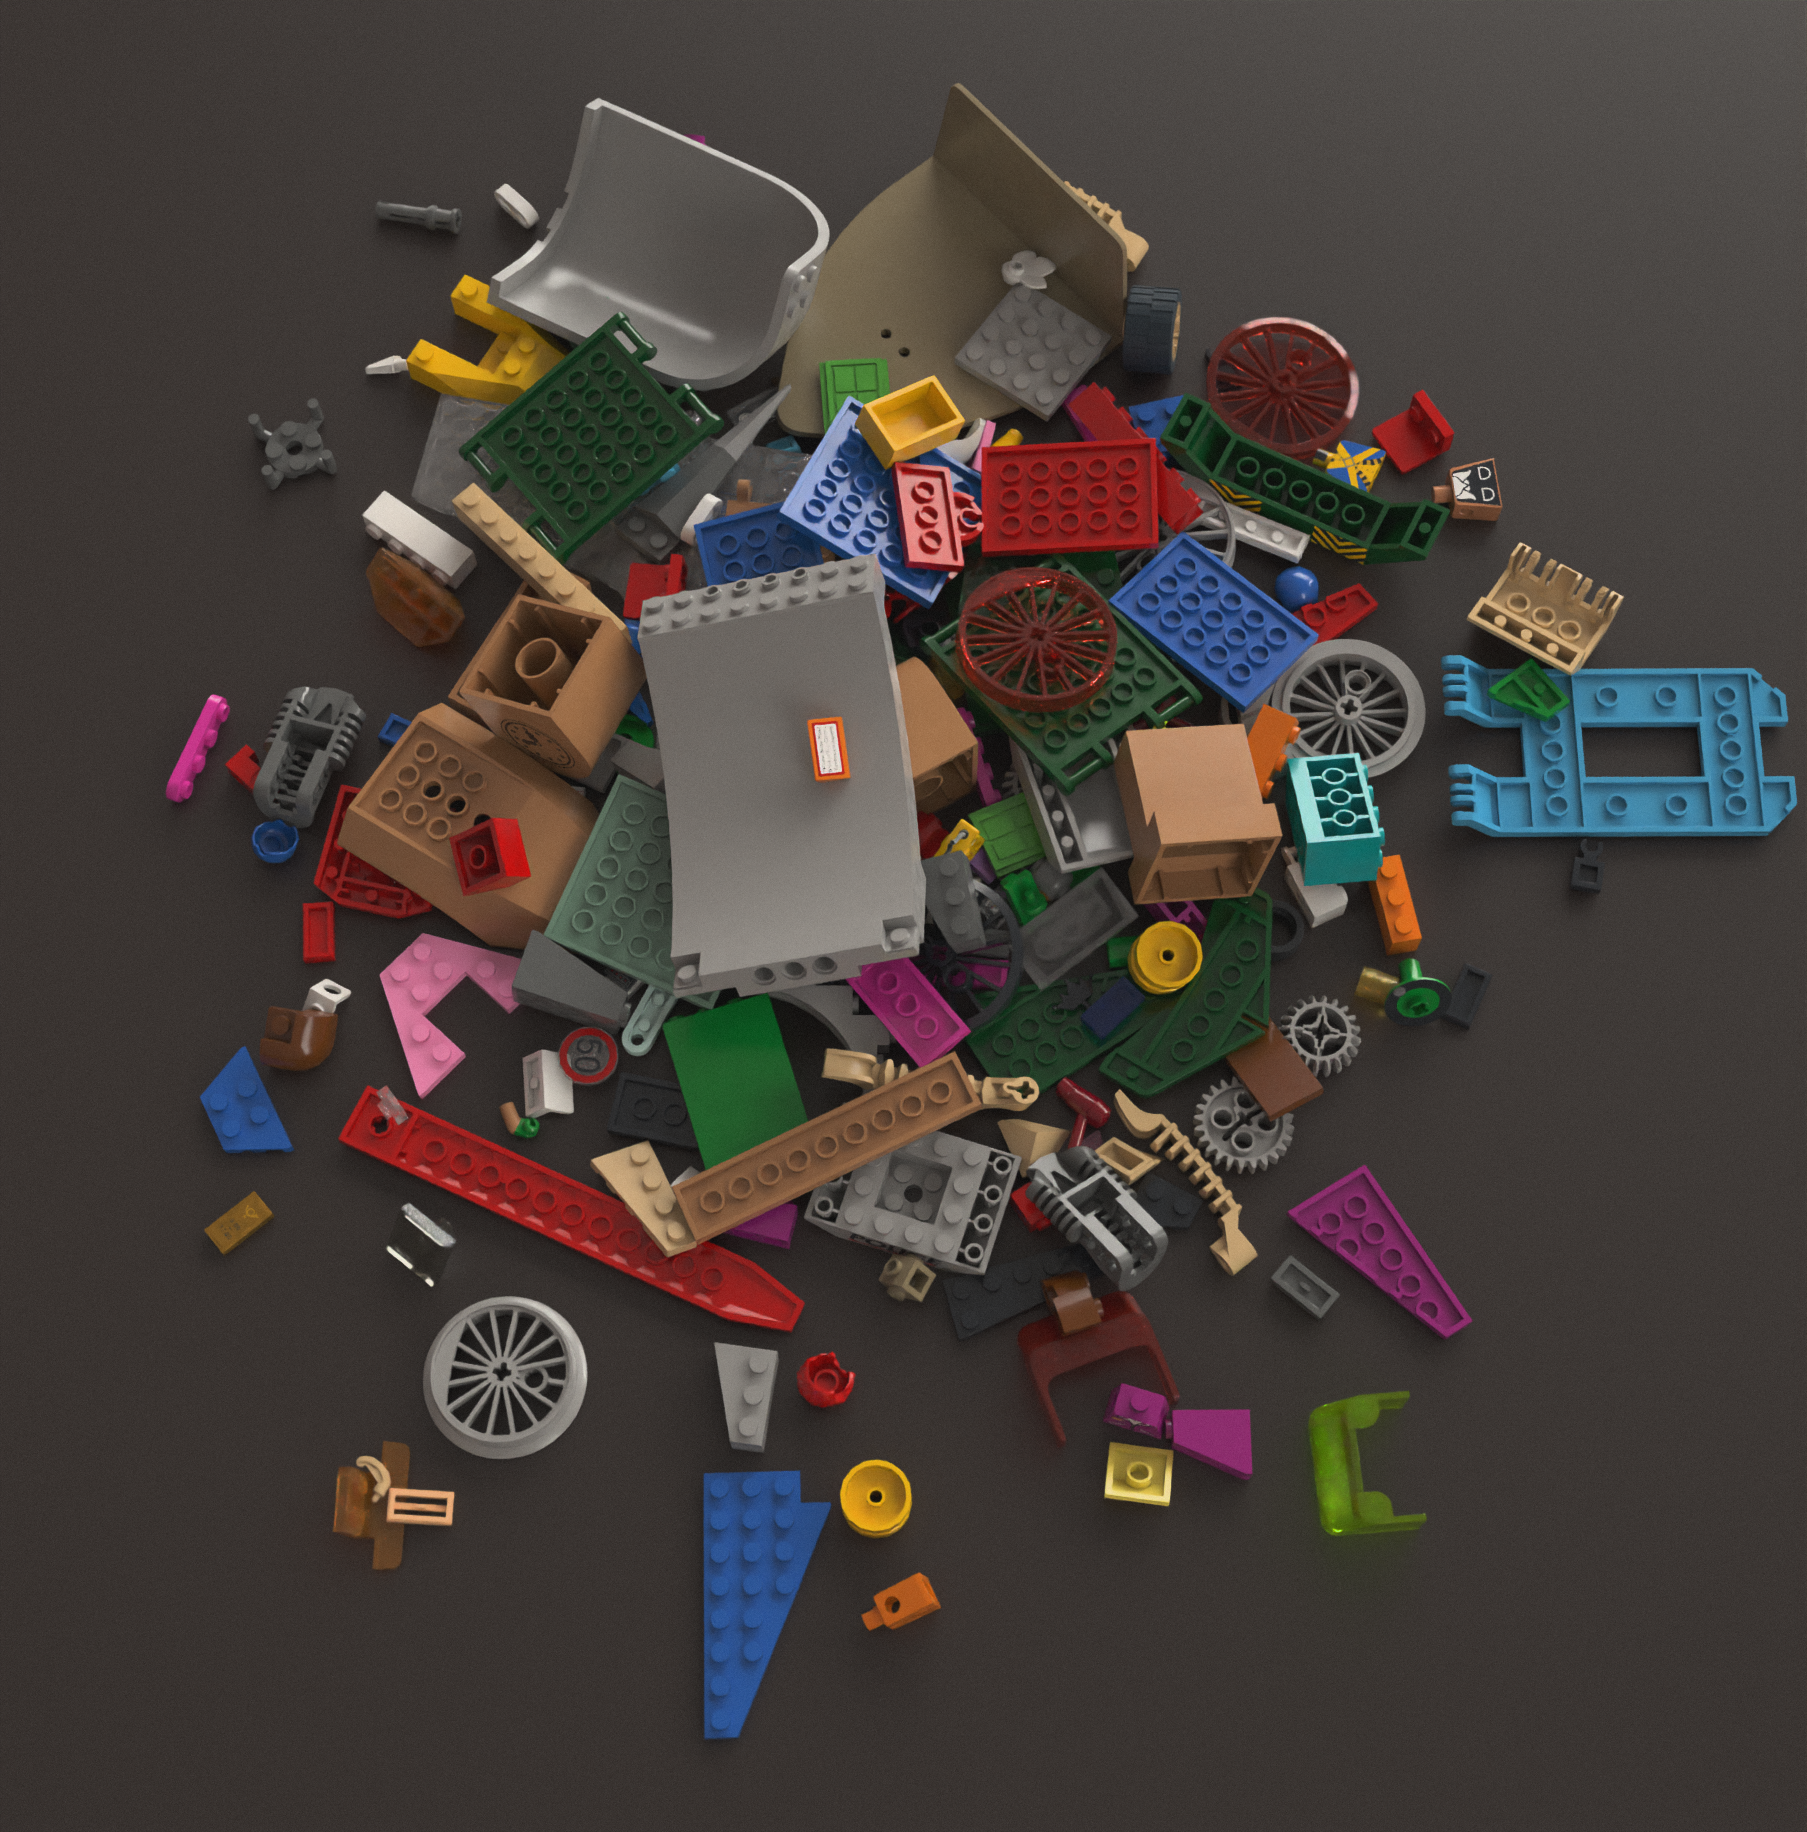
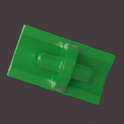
M1025 869L1018 875L1010 873L1001 880L1000 885L1006 893L1011 904L1010 907L1016 915L1021 928L1028 930L1035 920L1049 913L1046 908L1047 900L1043 894H1040L1030 871Z

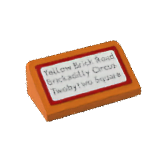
M842 717L807 720L816 782L825 783L851 778Z

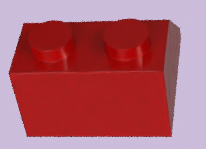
M491 818L449 838L463 896L510 887L531 877L517 819Z

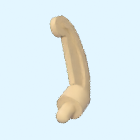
M370 1456L359 1457L356 1461L357 1466L364 1467L366 1465L378 1482L373 1489L375 1494L372 1497V1502L375 1503L380 1496L384 1497L391 1484L390 1474L385 1466L375 1458Z

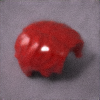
M833 1352L829 1354L822 1353L808 1358L796 1373L798 1381L796 1385L800 1394L812 1406H819L820 1408L844 1403L854 1386L855 1373L846 1372L841 1369Z

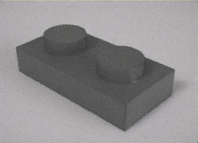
M1291 1255L1270 1279L1273 1285L1318 1321L1321 1320L1340 1296L1339 1293Z

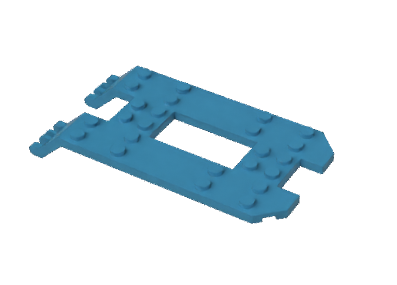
M1448 655L1441 658V668L1443 670H1458L1461 672V674H1445L1442 677V684L1445 685L1443 687V695L1449 698L1460 697L1463 699V701H1447L1444 704V714L1448 716H1461L1484 728H1520L1523 777H1495L1469 764L1449 766V778L1466 779L1469 781V784L1454 783L1449 787L1450 794L1455 795L1450 797V804L1453 807L1466 806L1471 808V812H1453L1451 814L1452 825L1469 826L1491 837L1768 836L1797 805L1794 776H1764L1759 727H1785L1787 725L1786 696L1778 688L1775 687L1773 689L1762 680V675L1753 668L1580 669L1571 676L1558 669H1542L1570 700L1569 705L1547 722H1544L1491 699L1486 695L1488 689L1516 669H1487L1461 655ZM1581 727H1697L1702 777H1586Z

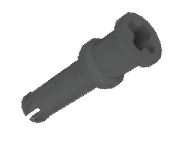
M379 201L375 210L377 219L426 225V228L433 231L439 228L451 230V233L457 234L461 227V210L457 208L452 211L439 209L437 205L422 208Z

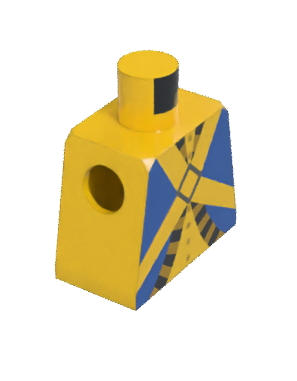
M1343 440L1340 441L1334 454L1318 448L1312 464L1326 469V474L1369 493L1383 465L1386 451Z

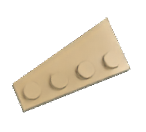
M649 1140L591 1159L590 1166L596 1173H600L605 1179L608 1188L613 1194L616 1193L625 1203V1208L642 1223L645 1232L666 1257L696 1247L697 1242Z

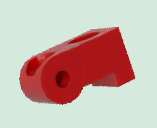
M246 744L225 766L229 774L253 795L254 784L261 768L257 765L259 760L256 753Z

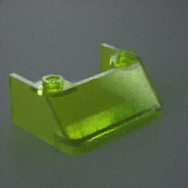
M1409 1391L1357 1395L1319 1406L1310 1415L1309 1431L1320 1518L1323 1528L1328 1533L1339 1536L1420 1529L1427 1521L1426 1514L1393 1516L1391 1501L1385 1494L1376 1491L1364 1492L1356 1429L1372 1426L1378 1419L1380 1409L1403 1408L1410 1398Z

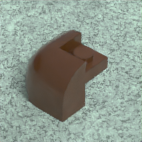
M275 1006L269 1007L265 1035L260 1040L261 1064L292 1071H307L320 1065L331 1054L335 1041L338 1014L312 1009L297 1011Z

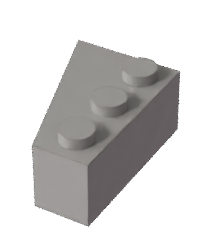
M714 1342L732 1449L764 1453L779 1362L778 1353L772 1350Z

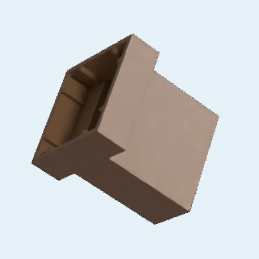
M1244 724L1126 731L1114 760V768L1134 855L1128 871L1134 904L1252 896L1282 838V832L1275 803L1263 804Z

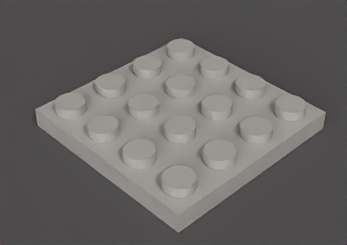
M1015 283L956 355L954 364L1048 422L1109 346L1112 336L1038 290L1027 288L1022 283Z

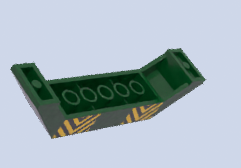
M1186 392L1160 437L1162 445L1189 475L1208 483L1219 493L1225 502L1310 535L1311 542L1362 565L1426 560L1450 513L1449 509L1424 498L1422 502L1391 503L1238 435L1211 408V403Z

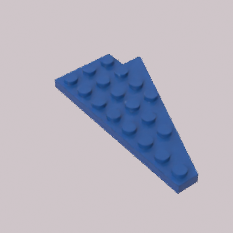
M800 1471L704 1473L705 1739L739 1738L831 1511V1502L801 1503Z

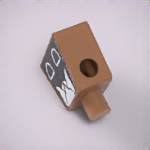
M1487 459L1450 469L1445 485L1432 486V502H1448L1450 515L1453 518L1498 521L1502 510V501L1494 459Z

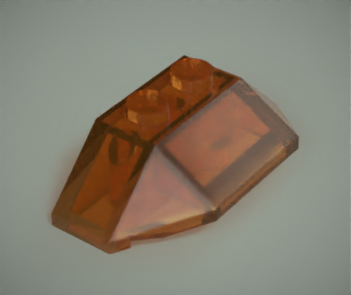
M379 548L365 571L367 579H370L371 592L377 612L417 647L450 642L465 620L460 600L419 565L385 548Z

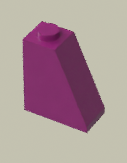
M1250 1409L1172 1410L1170 1419H1165V1439H1171L1172 1449L1240 1479L1249 1480L1253 1473Z

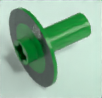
M1409 958L1401 961L1398 969L1402 983L1395 986L1388 993L1384 1001L1387 1016L1393 1022L1404 1026H1421L1439 1019L1447 1012L1452 1002L1449 987L1440 980L1423 977L1419 962L1416 959Z

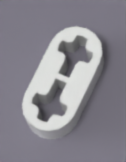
M505 183L494 192V196L500 206L526 229H529L539 221L536 210L508 184Z
M710 493L706 494L685 523L680 536L681 540L693 547L698 546L694 524L717 519L722 510L723 501Z

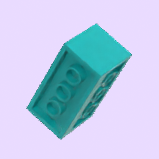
M1359 753L1287 759L1284 802L1304 886L1377 880L1378 868L1383 866L1380 846L1385 845L1383 827H1378L1379 810L1377 806L1372 805L1374 802L1372 785L1367 786L1368 769L1367 765H1362Z

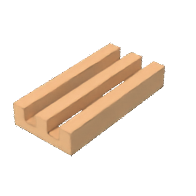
M389 1488L386 1522L451 1526L454 1492ZM395 1497L447 1500V1505L395 1502ZM394 1510L446 1513V1517L394 1514Z

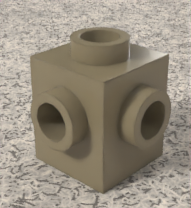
M893 1253L878 1281L888 1288L887 1294L899 1301L907 1298L922 1302L936 1274L923 1265V1260L913 1254L907 1253L906 1256Z

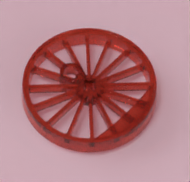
M1270 317L1254 320L1236 328L1219 343L1209 362L1205 391L1206 401L1211 403V408L1234 433L1294 460H1300L1314 456L1318 448L1327 449L1341 436L1356 410L1359 385L1350 357L1332 336L1322 329L1301 320ZM1271 333L1290 335L1284 366L1281 370ZM1264 334L1273 371L1251 343L1249 337ZM1294 336L1304 338L1313 343L1307 351L1301 349L1291 351ZM1242 343L1261 371L1229 350L1236 344ZM1316 347H1320L1331 357L1310 369L1312 365L1310 355ZM1225 359L1255 379L1218 371L1217 367L1220 361ZM1299 363L1298 366H1303L1304 369H1295L1291 364ZM1335 364L1343 375V378L1304 382ZM1216 380L1254 389L1217 393ZM1345 386L1347 389V400L1309 391ZM1259 397L1230 414L1225 411L1221 402ZM1308 401L1345 409V413L1341 420L1337 421ZM1268 402L1250 427L1237 420V418ZM1273 404H1276L1269 439L1254 430ZM1280 405L1290 444L1273 442ZM1289 409L1311 437V441L1297 443ZM1301 409L1332 429L1320 436Z
M1024 567L999 573L983 582L974 590L961 612L956 629L955 644L962 669L970 681L985 695L1014 709L1028 712H1053L1071 708L1086 701L1106 683L1116 660L1117 629L1108 605L1088 584L1062 571L1042 567ZM1034 587L1051 589L1040 622H1038ZM1028 588L1032 621L1014 592ZM1058 591L1072 597L1045 624L1056 592ZM1006 596L1019 618L995 600ZM1079 602L1090 611L1057 624ZM986 606L1008 623L974 613L978 608ZM1096 619L1102 630L1068 631ZM968 623L1005 634L967 635L966 628ZM1106 641L1107 653L1071 642ZM1008 644L975 658L971 655L968 645ZM1018 651L992 677H989L979 667ZM1066 652L1101 662L1103 665L1097 673H1093ZM1024 656L1027 657L1016 690L997 683ZM1032 660H1035L1041 695L1021 693ZM1045 663H1054L1055 666L1054 668L1047 667ZM1064 665H1067L1085 678L1087 682L1074 688L1063 671ZM1060 681L1066 691L1049 695L1047 694L1046 683Z

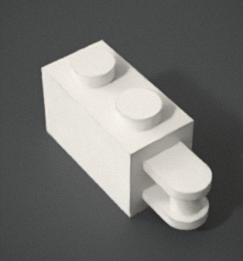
M1295 846L1281 848L1282 856L1287 864L1284 879L1310 927H1316L1343 915L1348 902L1344 888L1337 886V884L1304 886L1299 862L1295 861L1297 858Z

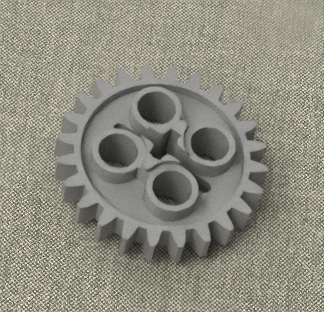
M1236 1077L1232 1078L1231 1085L1229 1086L1224 1080H1221L1219 1090L1214 1086H1210L1209 1095L1202 1094L1200 1100L1202 1104L1196 1105L1195 1113L1198 1115H1194L1193 1124L1197 1125V1127L1194 1128L1193 1135L1201 1137L1198 1140L1197 1146H1207L1204 1154L1205 1157L1213 1154L1216 1156L1214 1165H1218L1222 1161L1226 1162V1171H1229L1232 1165L1237 1166L1238 1174L1242 1173L1244 1166H1248L1251 1174H1254L1256 1165H1259L1265 1171L1268 1161L1276 1165L1279 1159L1278 1155L1284 1156L1287 1150L1285 1146H1290L1292 1137L1289 1135H1292L1294 1131V1126L1290 1124L1294 1117L1293 1114L1286 1113L1271 1122L1263 1112L1255 1115L1260 1108L1245 1087L1239 1084ZM1247 1102L1251 1105V1108H1242L1238 1103ZM1215 1120H1225L1228 1123V1125L1220 1126L1215 1122ZM1267 1124L1272 1130H1262L1258 1125ZM1229 1135H1232V1137L1229 1138L1227 1141H1224V1140H1223V1138H1226V1137H1228ZM1239 1141L1245 1142L1249 1148H1239L1235 1143Z

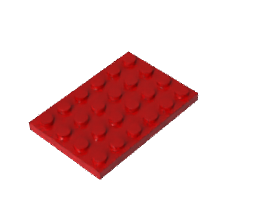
M1156 438L981 447L982 523L984 524L982 530L983 557L1159 548Z

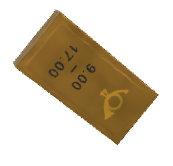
M253 1191L204 1231L225 1256L275 1216L257 1193Z

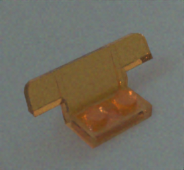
M383 1441L381 1463L390 1474L391 1484L389 1488L407 1489L410 1449L403 1443ZM351 1466L339 1467L333 1532L350 1538L375 1539L372 1569L387 1570L397 1568L402 1560L404 1523L386 1522L389 1489L384 1497L380 1496L378 1501L374 1503L372 1502V1497L375 1494L373 1489L378 1482L372 1473ZM395 1497V1502L406 1503L407 1497ZM394 1510V1514L405 1515V1510Z

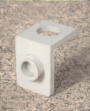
M325 979L310 988L302 1011L312 1009L334 1013L337 1004L350 997L351 991L329 979ZM325 989H333L339 994L329 993Z

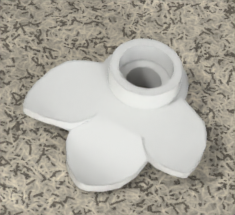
M1021 251L1016 253L1011 261L1003 264L1001 272L1004 281L1010 285L1022 283L1027 288L1044 289L1047 287V283L1043 277L1055 271L1056 265L1048 258L1036 257V253L1033 251Z

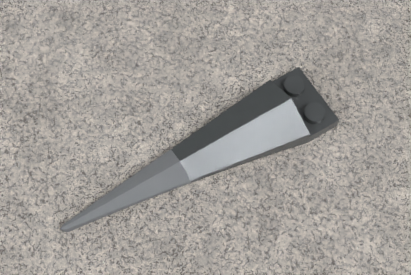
M791 384L782 388L676 473V475L636 505V510L617 527V534L656 564L663 565L671 557V554H674L684 541L680 537L682 529L702 498L709 493L713 496L751 442L790 393Z

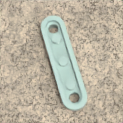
M649 985L622 1033L623 1047L629 1054L642 1056L651 1050L663 1028L662 1024L666 1023L679 999L678 997ZM642 1038L643 1043L641 1045H634L633 1040Z

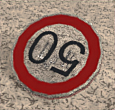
M592 1026L580 1027L570 1032L563 1039L558 1050V1063L564 1076L573 1083L583 1086L598 1085L607 1080L616 1070L619 1061L618 1046L613 1037L603 1029Z

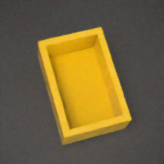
M935 375L863 405L855 425L885 470L893 466L894 462H905L955 440L965 419Z

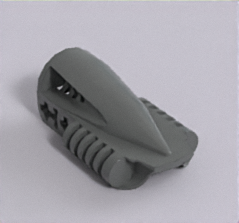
M298 687L286 693L283 704L280 706L275 721L272 723L271 730L268 732L267 738L263 743V748L268 752V755L256 778L253 789L256 805L268 818L274 821L281 819L287 826H295L296 828H305L312 824L314 813L333 771H342L344 769L350 752L353 749V744H355L361 727L366 720V713L355 703L353 695L336 688L326 687L318 689Z
M1077 1146L1062 1153L1053 1152L1039 1158L1027 1169L1026 1173L1032 1183L1027 1188L1025 1196L1033 1204H1036V1207L1043 1211V1214L1048 1219H1051V1223L1058 1227V1230L1063 1235H1066L1070 1242L1078 1240L1098 1267L1114 1282L1118 1289L1127 1291L1137 1286L1159 1265L1168 1246V1238L1165 1231L1135 1201L1137 1193L1133 1189H1129L1130 1186L1125 1181H1122V1178L1117 1173L1114 1174V1170L1107 1166V1163L1102 1158H1099V1155L1092 1148ZM1127 1237L1131 1239L1128 1243L1126 1242ZM1135 1245H1137L1138 1247H1140V1248H1139L1138 1250H1136V1251L1133 1250V1248L1135 1247ZM1146 1253L1149 1257L1142 1261L1141 1256Z

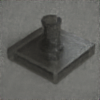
M407 1203L400 1209L385 1249L433 1287L440 1281L456 1242L450 1236L452 1226L449 1222H446L440 1227L446 1219L438 1218L435 1222H432L413 1205Z

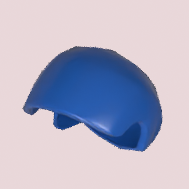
M1294 566L1285 569L1276 577L1275 596L1279 598L1284 609L1287 611L1296 612L1310 603L1313 605L1318 602L1319 584L1312 571L1300 566Z
M279 819L273 822H263L255 827L250 841L253 851L258 858L267 863H283L294 854L298 846L299 836L295 826L289 827Z

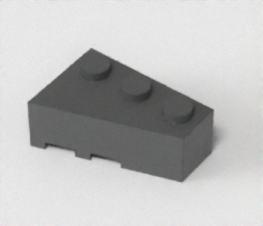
M960 850L921 860L926 876L925 905L948 944L957 954L986 947L969 859Z

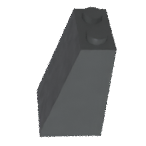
M532 930L512 983L514 1002L618 1036L620 1028H626L631 1016V1004L628 1003V993L540 932Z

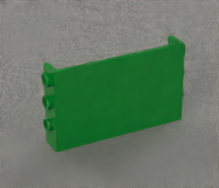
M768 993L745 1000L743 998H735L728 1001L724 1006L713 1007L712 1010L702 1008L697 1011V1014L687 1017L684 1015L674 1016L668 1019L667 1023L662 1024L706 1170L808 1122Z

